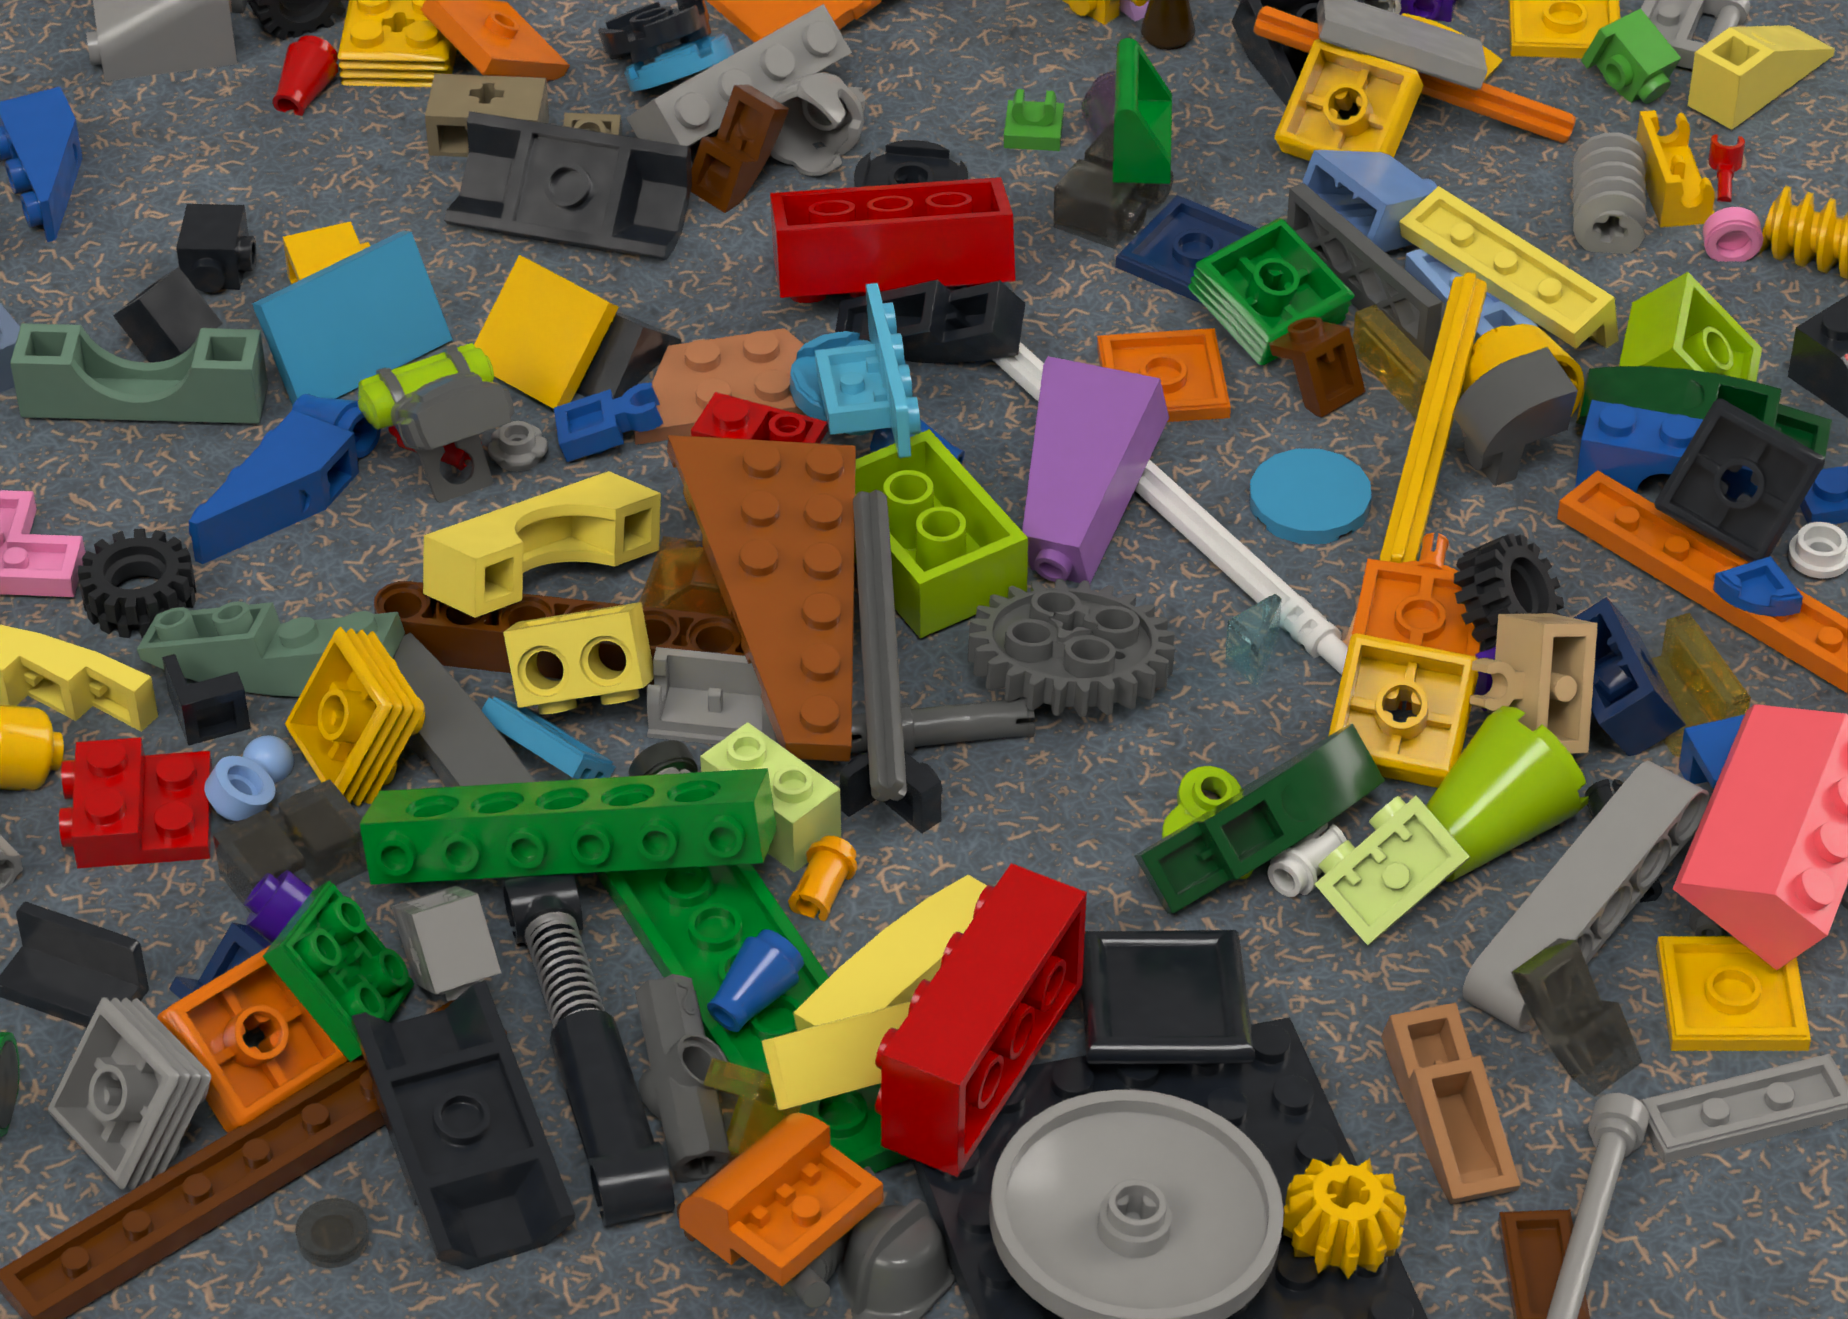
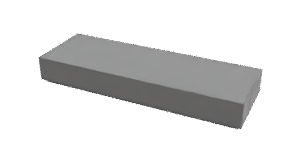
M1830 1054L1639 1100L1649 1112V1123L1646 1132L1663 1164L1848 1118V1084Z

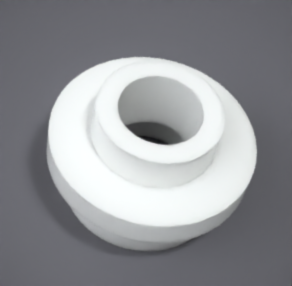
M1826 522L1809 523L1803 526L1790 541L1788 550L1789 561L1796 570L1813 578L1826 579L1839 576L1848 569L1847 536L1842 529Z

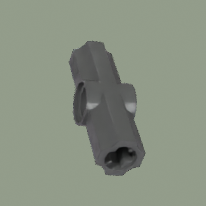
M671 974L664 978L647 980L635 992L650 1067L642 1074L639 1080V1093L649 1111L662 1120L671 1168L674 1170L676 1181L688 1183L708 1179L732 1158L717 1091L726 1083L729 1077V1064L725 1054L718 1045L705 1035L692 978Z

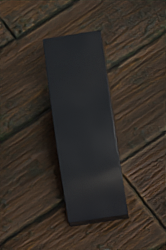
M938 280L880 292L883 303L893 302L897 333H901L905 361L929 364L958 363L1018 355L1026 303L1000 280L950 291ZM866 295L840 301L835 333L843 331L860 333V340L870 341Z

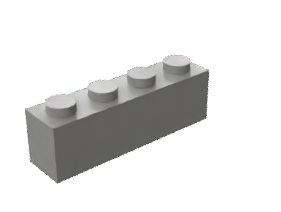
M823 4L658 96L626 119L636 136L640 139L690 147L701 141L702 137H708L719 130L734 85L749 84L772 98L793 80L804 75L820 73L852 52Z

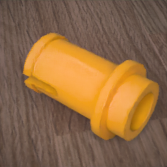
M831 835L822 837L820 841L812 843L806 853L809 864L795 891L792 892L788 900L790 909L796 914L815 918L820 910L818 917L821 921H826L831 912L830 908L844 880L852 879L858 869L854 847L846 840Z

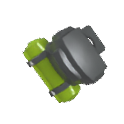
M473 343L459 347L450 345L443 348V353L392 370L386 367L376 370V375L360 380L358 383L359 410L362 411L366 420L376 429L395 426L405 447L414 449L419 455L432 495L439 503L492 485V476L479 434L511 423V416L515 413L509 390L503 389L502 385L493 382L494 372L488 356L483 353L481 348H476ZM453 442L456 448L462 449L469 455L472 462L471 474L460 484H452L446 481L441 475L439 468L441 457L445 453L443 446Z

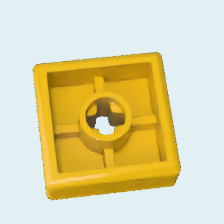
M349 0L337 56L340 59L338 66L341 68V84L344 86L432 87L434 74L453 73L457 48L423 15L421 8L425 0Z
M1316 39L1312 44L1274 138L1283 153L1308 161L1311 160L1314 150L1382 152L1394 158L1423 89V83L1415 69ZM1353 103H1356L1360 110L1356 116H1350L1348 120H1342L1338 111L1340 109L1349 110Z
M338 627L287 718L285 726L334 804H338L342 799L345 805H349L353 801L358 807L363 801L364 803L372 804L383 785H388L393 780L399 756L411 735H416L424 724L425 707L422 700L417 697L399 670L396 661L389 655L374 631L366 635L364 630H360L356 634L352 628L345 632L342 627Z
M1358 633L1353 634L1349 641L1328 736L1348 724H1353L1383 777L1438 788L1462 753L1472 707L1469 703L1470 696L1475 693L1478 679V671L1472 670V662L1477 660L1475 656ZM1400 701H1408L1411 703L1412 713L1416 717H1408L1406 722L1393 721L1392 713L1386 710H1397Z

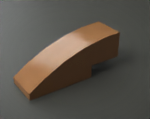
M1451 1003L1390 1015L1381 1038L1392 1072L1436 1178L1450 1204L1517 1191L1521 1185L1481 1056H1472L1457 1004Z

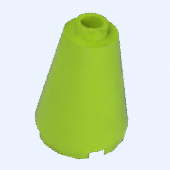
M1501 706L1491 715L1487 716L1426 804L1431 813L1471 857L1445 879L1447 882L1460 878L1572 818L1588 804L1589 796L1579 797L1578 791L1586 784V780L1571 753L1544 725L1541 724L1532 732L1525 725L1518 722L1526 713L1516 707Z

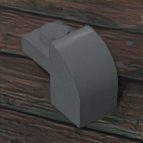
M1548 347L1515 357L1492 368L1465 391L1454 409L1453 417L1466 434L1464 450L1470 465L1475 470H1482L1494 486L1516 479L1525 444L1568 430L1578 390Z

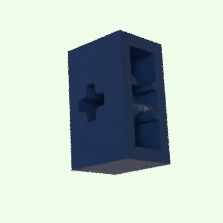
M1607 597L1574 617L1575 619L1598 623L1591 710L1598 724L1628 756L1642 753L1686 725L1639 633Z

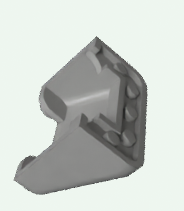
M93 0L97 31L86 32L91 65L102 64L105 81L237 64L229 0Z

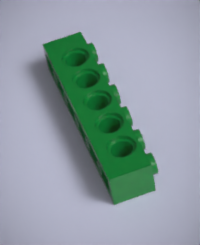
M768 768L379 791L359 823L371 885L756 864L764 862L777 831Z

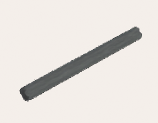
M874 490L870 493L860 491L853 498L871 795L880 802L889 799L899 801L907 793L887 496L879 490Z

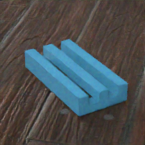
M494 696L493 698L488 697L482 708V712L497 730L572 778H609L616 767L612 765L613 761L528 707L518 708L517 703Z

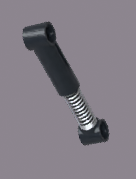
M573 874L519 876L503 879L504 903L510 926L515 927L516 930L512 931L516 945L523 943L528 945L553 1024L550 1043L589 1163L594 1197L597 1206H603V1211H599L604 1227L673 1211L675 1209L674 1192L663 1148L659 1141L654 1142L614 1017L605 1012L601 1004L602 1000L600 995H598L599 991L590 969L589 961L587 960V954L584 951V945L581 942L582 939L579 931L583 930V917Z

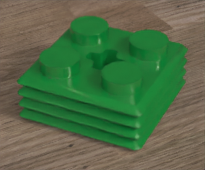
M1282 218L1275 219L1196 263L1197 268L1193 271L1194 276L1191 277L1192 283L1188 285L1189 290L1259 365H1266L1278 358L1272 355L1269 343L1287 334V328L1290 324L1307 317H1319L1323 322L1337 325L1346 319L1345 314L1348 313V307L1352 303L1351 299L1354 298V293Z

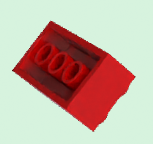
M1001 177L770 193L773 255L780 298L791 297L793 301L799 303L819 302L824 300L826 295L850 293V296L855 298L866 295V284L878 283L880 292L933 280H938L944 286L966 285L967 287L999 280L1001 282L1016 281L1013 212Z
M1012 863L995 887L988 885L983 889L974 909L973 920L964 933L955 932L951 936L944 950L940 969L931 981L924 979L920 982L912 996L908 1016L899 1029L892 1027L885 1033L878 1047L875 1065L881 1069V1088L877 1096L875 1111L881 1115L882 1147L953 1176H959L1082 986L1086 891Z

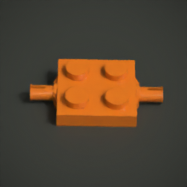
M1428 533L1423 536L1419 561L1396 563L1367 559L1352 635L1358 633L1470 656H1476V653H1480L1482 641L1477 642L1472 636V632L1475 629L1472 622L1465 624L1461 614L1467 612L1465 604H1457L1455 593L1462 591V588L1454 583V573L1459 571L1444 565L1449 546V540L1446 536L1438 534L1435 552H1433L1434 533ZM1400 701L1398 709L1402 710L1403 701ZM1407 701L1406 710H1412L1411 703Z

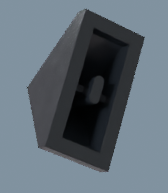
M616 312L576 393L588 397L611 389L615 399L622 397L627 390L636 386L661 363L669 345L681 344L682 340L634 317Z

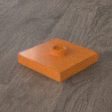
M425 0L421 8L423 15L482 75L546 78V81L563 77L570 66L508 2L495 0Z

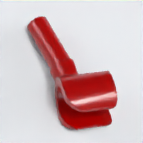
M1718 134L1713 135L1711 138L1708 162L1717 171V201H1732V178L1734 177V172L1741 168L1744 155L1745 140L1741 136H1738L1737 145L1734 146L1720 144L1718 142Z

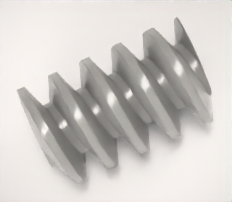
M1619 132L1602 133L1593 136L1580 145L1573 157V232L1577 242L1586 251L1629 254L1638 248L1646 237L1644 232L1647 219V211L1645 209V152L1642 145L1632 136Z

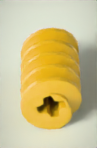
M1785 185L1769 210L1762 231L1763 244L1759 254L1771 243L1773 258L1783 261L1794 249L1795 264L1800 267H1805L1816 255L1818 271L1825 274L1839 261L1840 277L1848 280V212L1843 219L1837 217L1836 199L1833 198L1828 200L1821 212L1814 211V194L1811 192L1806 193L1798 206L1792 205L1791 187Z

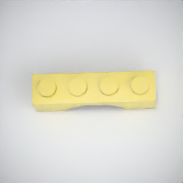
M608 471L424 535L423 594L476 618L522 601L523 573L535 567L559 562H590L615 567L659 550L661 493Z

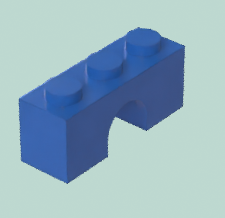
M1592 400L1581 439L1575 488L1598 470L1637 493L1639 484L1645 478L1655 474H1672L1703 419ZM1742 466L1737 473L1727 469L1722 477L1730 484L1727 494L1735 499H1738L1743 492L1754 495L1758 486L1750 481L1753 471L1746 466Z

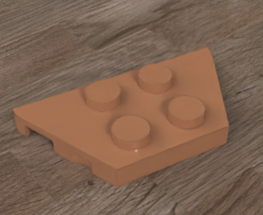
M783 328L669 345L652 382L660 402L657 408L663 419V424L650 431H634L635 444L668 440V435L691 436L692 427L715 392L807 416L795 405L789 385L791 366L796 360L797 352L804 344Z

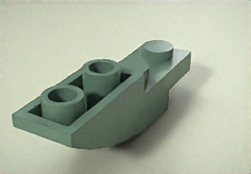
M237 601L225 604L219 608L189 610L184 607H177L156 614L137 651L141 660L163 670L162 657L175 654L184 677L197 682L238 671L245 692L271 696L299 697L338 627H342L345 632L352 628L356 634L360 630H364L366 635L374 631L392 658L403 639L405 631L398 612L373 614L368 611H359L339 618L314 620L310 617H299L286 623H280L273 602L248 605L245 602Z

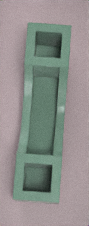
M21 323L10 362L20 416L28 418L259 424L268 387L261 330L200 328L195 342L183 354L162 362L145 363L123 359L104 350L91 339L82 325Z

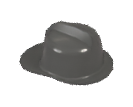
M918 1198L911 1201L907 1206L888 1205L875 1208L857 1223L850 1232L838 1273V1281L843 1296L850 1303L852 1319H922L956 1281L946 1253L943 1236L936 1222L930 1217L928 1206Z

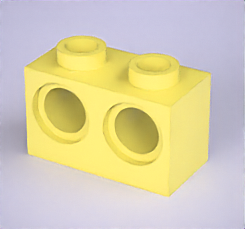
M641 602L520 621L503 632L518 708L538 705L539 714H553L576 708V699L597 695H600L601 704L603 705L627 702L639 698L638 689L644 688L654 679L653 661ZM601 642H614L623 649L626 656L624 670H611L601 662L598 653ZM540 651L551 652L561 660L564 670L562 680H549L540 673L537 667V655Z

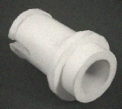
M1327 822L1295 843L1292 847L1287 848L1271 859L1268 877L1273 887L1279 893L1288 897L1297 896L1299 893L1307 895L1316 887L1314 884L1318 880L1317 876L1323 872L1318 865L1332 851L1346 841L1343 832L1336 825H1331L1320 836L1328 828Z

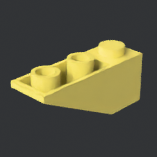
M1791 25L1729 27L1695 51L1687 106L1733 130L1833 57L1835 49Z

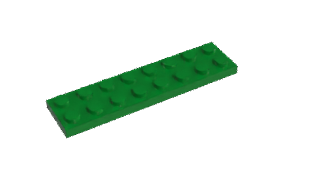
M751 864L595 872L662 976L667 977L671 974L692 978L705 1035L717 1044L725 1054L729 1064L730 1080L765 1133L789 1114L803 1113L815 1117L830 1126V1145L862 1168L869 1166L874 1173H877L910 1159L907 1156L881 1146V1115L875 1111L881 1083L783 1110L778 1109L762 1040L799 1031L795 1026L794 1012L829 976ZM764 929L772 930L786 938L801 954L804 966L798 972L799 982L747 1021L739 1032L730 1031L711 1016L707 1009V1004L719 990L744 940L747 937H756Z

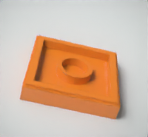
M1215 328L1097 336L1100 367L1161 379L1169 414L1167 422L1230 418L1231 406Z

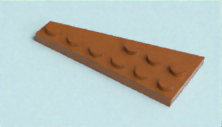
M668 435L667 453L673 468L677 467L684 485L683 495L689 510L694 511L702 532V545L730 618H734L742 637L741 647L748 664L752 663L762 689L761 699L779 745L799 759L850 762L852 747L855 540L853 498L855 497L856 446Z

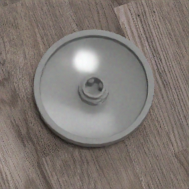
M1108 1090L1079 1095L1057 1103L1034 1116L1017 1131L1003 1150L996 1165L992 1181L989 1218L995 1247L1008 1272L1034 1300L1063 1319H1226L1254 1298L1272 1272L1279 1249L1284 1209L1281 1191L1271 1166L1256 1145L1232 1123L1203 1106L1172 1095L1142 1090Z

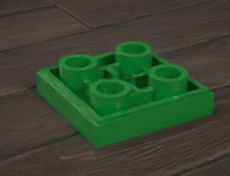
M330 880L311 892L263 955V958L350 1062L362 1055L351 1024L352 1016L366 1012L388 1022L414 985V981L408 975L407 966L400 955L384 946L366 924L365 916L359 905L351 898L343 896Z

